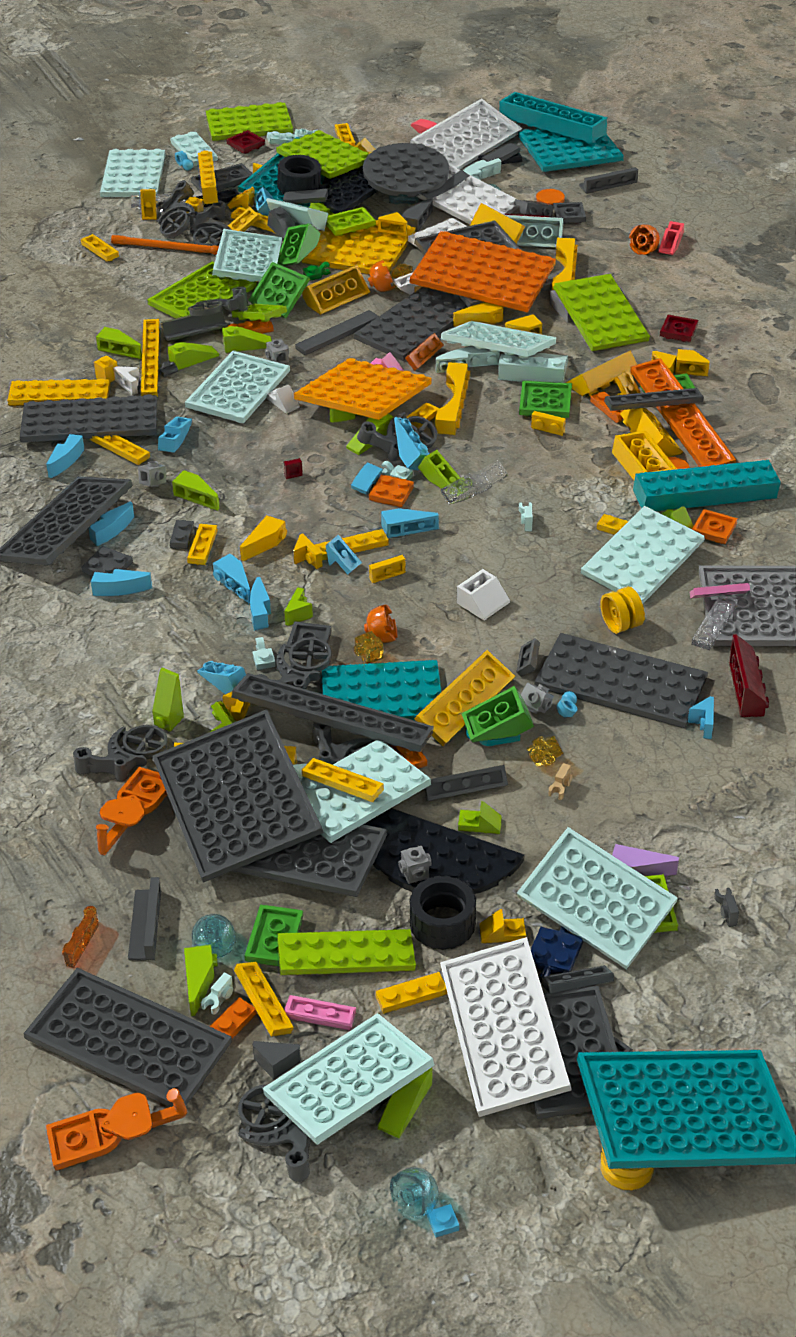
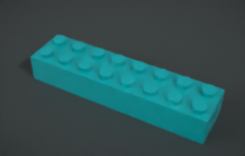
M513 92L499 101V112L510 120L516 121V123L527 124L529 127H537L540 130L558 133L564 137H572L575 140H582L586 143H593L607 133V117L518 92Z
M761 460L636 473L633 492L641 509L646 506L654 511L679 509L683 506L685 508L776 499L781 481L770 461Z

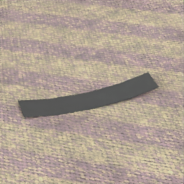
M460 170L447 179L445 184L431 193L423 192L420 194L427 199L436 197L457 186L470 175Z

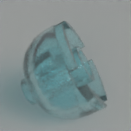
M220 914L204 915L193 926L191 933L192 946L211 945L212 954L217 953V958L224 957L232 951V946L236 943L233 924Z
M410 1167L398 1172L391 1179V1198L393 1203L398 1202L402 1208L398 1209V1211L407 1219L416 1221L425 1217L437 1205L439 1200L438 1185L434 1177L427 1170Z

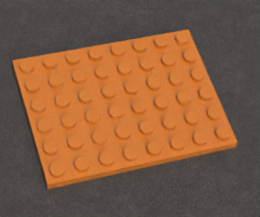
M440 231L411 275L409 283L528 313L555 266L556 259L550 256L538 255L534 252H526L521 249L509 248L505 245H497L492 242L480 241L476 238H468L463 235Z

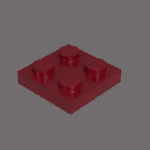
M249 130L226 139L229 146L243 154L266 145L265 139Z
M668 314L660 330V337L691 342L699 320Z

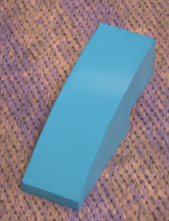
M176 416L167 423L164 433L158 437V450L174 453L184 441L192 424V419Z
M69 434L64 444L57 443L46 463L49 478L62 473L81 456L84 451L83 436Z
M130 501L100 516L101 520L89 527L90 540L96 546H99L123 531L134 518L133 503Z
M114 569L113 574L94 572L91 579L93 596H119L149 590L152 588L151 573Z
M261 577L256 578L250 594L251 620L254 631L268 628V615L271 614L270 599Z

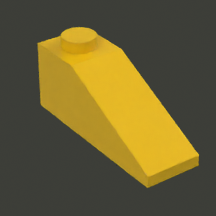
M483 302L453 312V326L457 327L469 321L491 325L502 322L503 307Z
M266 515L240 545L241 560L246 561L277 546L282 539H285L287 535L285 521Z

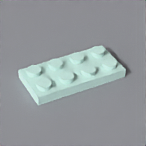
M189 132L188 134L176 135L170 138L171 144L178 151H183L187 154L188 159L193 162V167L199 165L198 153L201 151H212L213 162L218 160L216 153L197 132Z

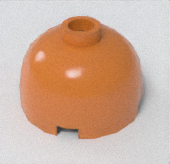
M638 225L632 229L629 238H631L630 247L636 254H650L659 245V233L651 225Z
M381 260L372 265L369 271L370 277L367 279L371 287L374 286L380 292H387L395 289V286H391L390 283L393 280L387 266L382 265L384 260Z
M387 604L372 609L368 613L367 623L364 624L366 634H370L371 638L378 643H390L396 641L395 638L398 637L396 622L389 615L392 611Z

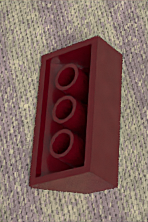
M733 634L729 667L740 717H764L766 708H769V698L765 696L766 685L762 683L763 674L762 669H759V656L755 655L754 648L737 634Z

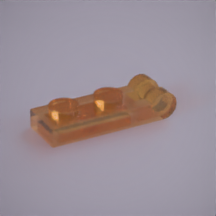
M87 906L83 910L84 918L79 926L75 927L69 943H66L63 947L62 955L64 956L65 965L74 968L99 927L97 910L94 906Z

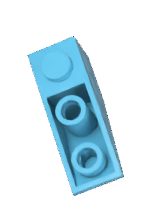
M395 417L399 456L408 469L418 471V466L424 457L429 455L428 448L421 442L420 436L413 430L409 420Z
M228 554L214 562V578L236 593L239 598L250 603V587L242 562L232 554Z
M213 661L204 663L203 667L197 670L198 674L224 694L232 692L246 675L243 667Z

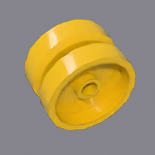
M627 586L617 590V592L612 591L602 595L600 600L602 616L607 627L613 633L618 634L628 630V628L632 629L644 623V607L641 598L632 587Z
M602 1147L600 1170L604 1178L612 1186L621 1190H635L642 1188L650 1182L654 1174V1168L609 1169Z

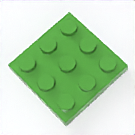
M271 262L248 301L252 304L286 306L287 312L281 314V317L287 319L310 279L303 274Z
M522 381L519 415L532 416V413L537 411L569 418L572 383Z

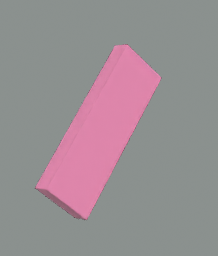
M743 583L694 588L690 592V599L744 594L750 591V585Z
M289 995L284 1010L288 1018L292 1020L350 1031L356 1015V1007Z

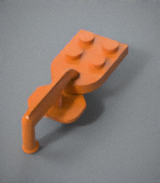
M138 767L117 793V799L107 801L100 809V817L102 819L116 823L108 834L107 830L109 827L107 825H96L100 855H106L129 826L138 824L144 815L153 812L167 796L159 772Z
M173 1088L167 1093V1100L172 1102L174 1106L151 1114L145 1095L133 1093L119 1098L111 1110L94 1109L46 1125L55 1171L106 1155L118 1146L122 1138L131 1140L147 1134L151 1128L185 1117L187 1115V1108L179 1090Z

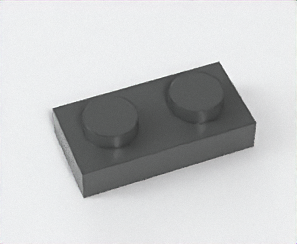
M176 520L170 539V548L188 549L194 529V521Z
M536 638L521 646L516 673L521 677L536 669L540 642Z

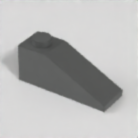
M433 198L406 209L403 215H401L407 221V225L416 227V232H419L433 212Z
M281 206L269 211L267 225L279 237H282L284 241L288 227L296 225L291 216Z

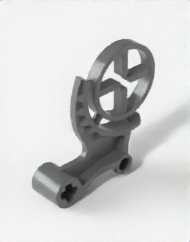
M185 180L180 181L176 185V188L167 200L161 201L156 205V208L161 213V216L158 218L160 232L165 238H174L183 233L190 223V216H195L196 214L190 204L180 203L194 195V191Z
M223 201L212 203L205 211L196 212L195 216H190V233L193 234L194 244L219 246L220 242H217L215 239L222 236L223 229L231 230L224 223L216 221L225 218V203ZM207 232H214L213 234H211L210 237L211 244H204L208 242L209 234ZM200 234L204 236L201 239H196V237Z
M246 287L233 288V299H213L197 302L188 308L189 315H211L219 313L224 309L227 311L238 309V311L248 310Z
M405 412L395 416L406 418L410 423L418 422L423 424L418 431L421 433L420 438L427 442L423 443L427 448L433 446L437 439V430L433 423L419 416L407 418ZM394 418L389 423L386 436L377 432L376 426L372 422L366 421L362 423L357 435L358 441L383 449L388 453L387 457L389 460L396 461L399 456ZM411 424L413 430L417 432V428ZM426 427L431 430L433 438L423 432Z
M313 637L298 640L291 648H287L286 644L282 645L276 658L277 669L282 678L274 681L307 689L310 681L319 680L321 678L320 671L329 666L332 659L330 646L324 640ZM309 645V655H313L314 659L326 660L319 665L311 666L312 657H307V652L295 651L302 646ZM314 645L323 647L327 652L313 653ZM286 652L289 653L290 666L284 659ZM293 658L307 659V665H299ZM258 674V675H257V676H260V677H264V678L269 679L266 675H263V674Z
M313 723L312 740L315 744H318L320 749L319 760L332 765L376 741L368 738H358L336 745L332 742L331 726Z
M152 725L137 726L129 731H126V727L123 726L109 739L108 755L106 757L92 755L91 750L87 747L77 748L73 752L75 771L83 775L106 772L115 775L117 781H125L127 774L134 767H144L147 764V759H152L153 755L167 749V735L161 728ZM147 733L145 736V742L148 743V747L156 749L152 751L143 752L145 749V742H143L141 737H137L135 735ZM154 734L160 736L164 740V742H159L151 739L154 736ZM124 735V737H123V746H122V747H119V745H118L119 740H120V739L122 738V736ZM127 742L139 744L136 750H133L127 745Z
M268 1084L250 1089L243 1095L238 1105L240 1120L246 1127L239 1130L238 1136L250 1143L261 1146H275L284 1143L294 1144L292 1150L285 1157L288 1175L295 1182L304 1181L310 1175L308 1160L312 1139L278 1107L271 1106L272 1102L267 1097L264 1103L265 1107L268 1108L269 1114L281 1117L273 1123L262 1125L266 1117L265 1110L262 1109L261 1103L249 1100L259 1094H263V1088ZM244 1109L259 1112L255 1123H251L244 1117Z

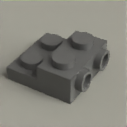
M515 199L514 204L519 206L520 213L552 217L554 205Z

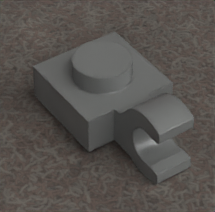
M726 888V895L720 894L719 890L715 889L714 899L722 904L720 907L722 918L726 919L728 927L737 926L739 909L731 889Z

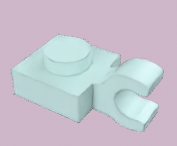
M384 461L381 465L385 467L381 473L383 475L410 480L413 476V470L400 465L394 467L389 461Z
M519 503L521 524H524L525 531H532V503L525 507L522 506V503Z
M263 637L255 638L257 651L252 652L256 669L276 667L272 649L265 648Z
M225 972L211 987V993L202 1000V1009H206L208 1005H213L211 1007V1014L215 1015L219 1011V1006L225 999H229L233 993L232 976Z

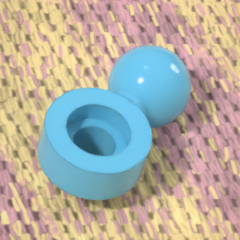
M183 151L175 153V160L179 166H183L187 171L193 168V162L188 159L186 153Z
M569 691L562 695L561 700L556 705L561 716L565 718L573 717L576 713L577 706L575 704L577 696L575 693Z

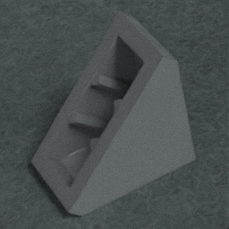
M253 1041L254 1059L273 1080L301 1061L300 1044Z

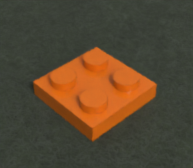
M381 474L369 494V500L402 508L414 488V482Z
M703 509L692 530L704 535L707 540L726 544L737 525L738 518Z

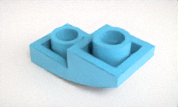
M367 462L353 480L351 488L367 495L372 485L376 484L383 469Z

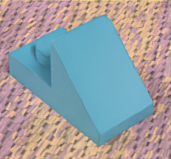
M339 535L326 545L329 566L336 561L348 575L362 563Z
M708 697L691 707L688 715V723L700 724V730H703V738L711 739L714 720V697Z

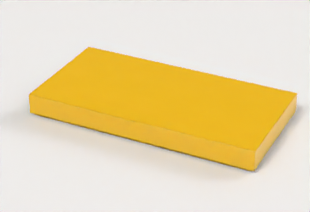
M480 203L470 226L495 220L517 244L525 226Z

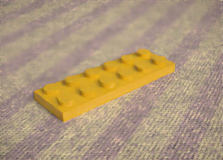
M110 380L11 381L7 400L8 406L24 405V403L30 401L44 402L46 400L108 398Z
M486 650L429 703L414 720L434 726L431 736L442 746H445L465 726L462 713L498 695L515 678V675Z

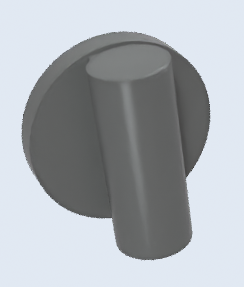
M170 360L161 364L162 367L159 368L163 377L178 372L177 366L174 362H170Z

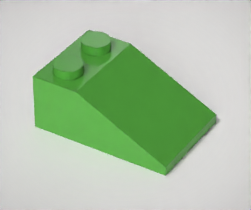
M310 223L288 227L279 253L278 264L288 266L301 262L317 246L321 233Z
M515 686L462 713L472 742L517 736L534 727L526 703Z

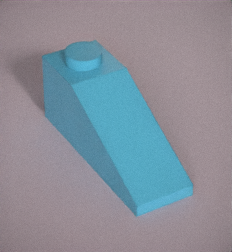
M399 508L381 511V526L387 538L439 529V515L434 512Z

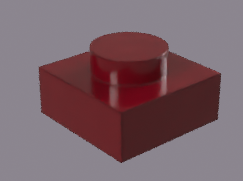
M300 458L284 461V476L286 479L303 476Z

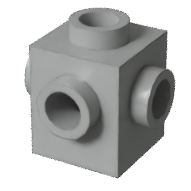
M282 339L266 342L265 356L267 359L281 364L289 362V348Z
M149 461L148 464L138 467L139 484L159 487L160 484L166 483L165 465L158 464L157 461Z
M528 682L521 694L526 705H528L527 709L535 714L538 711L546 713L552 705L554 695L548 693L549 688L541 684L536 686Z
M418 846L401 851L399 868L401 873H404L408 884L428 879L429 866L432 865L430 855L428 853L425 854L423 847Z

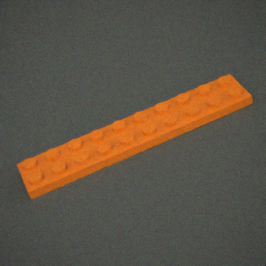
M661 358L631 366L630 372L645 393L683 389ZM694 403L656 407L699 467L736 463L735 457Z

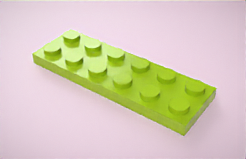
M411 929L278 933L277 935L280 975L415 971L416 968Z

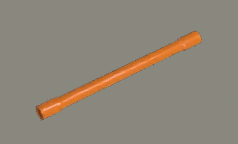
M120 235L111 236V243L119 245L127 244L212 253L214 255H217L219 248L216 245L208 246Z

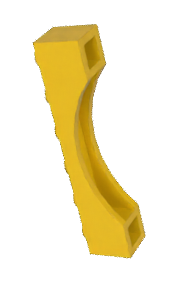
M201 151L198 153L203 202L204 204L218 203L212 151Z
M557 238L556 259L564 266V270L553 277L552 290H554V283L575 280L578 245L575 244V238Z
M448 362L446 385L451 389L454 396L445 406L437 410L435 419L437 434L455 435L456 429L460 428L464 399H466L471 371L468 370V364Z

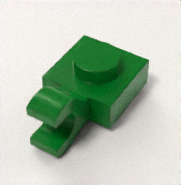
M323 262L320 267L312 265L303 268V275L307 276L310 281L322 278V275H329L331 273L329 269H325L330 267V264Z

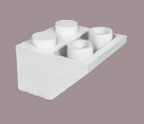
M484 569L457 586V604L482 620H486L510 603V599L497 577Z

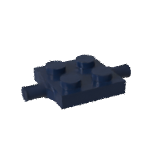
M562 926L559 931L540 927L530 950L535 967L541 970L539 976L541 983L542 978L549 976L551 973L561 974L572 971L583 945V940L580 937L569 934L568 930Z

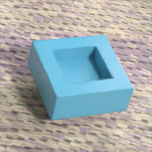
M451 1204L427 1211V1218L435 1238L459 1231V1223Z

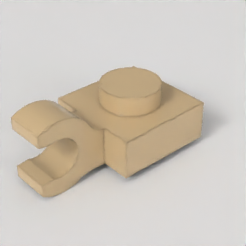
M562 764L555 776L554 783L549 787L548 796L551 797L554 792H558L559 800L564 798L565 787H569L572 781V775L570 774L571 765Z

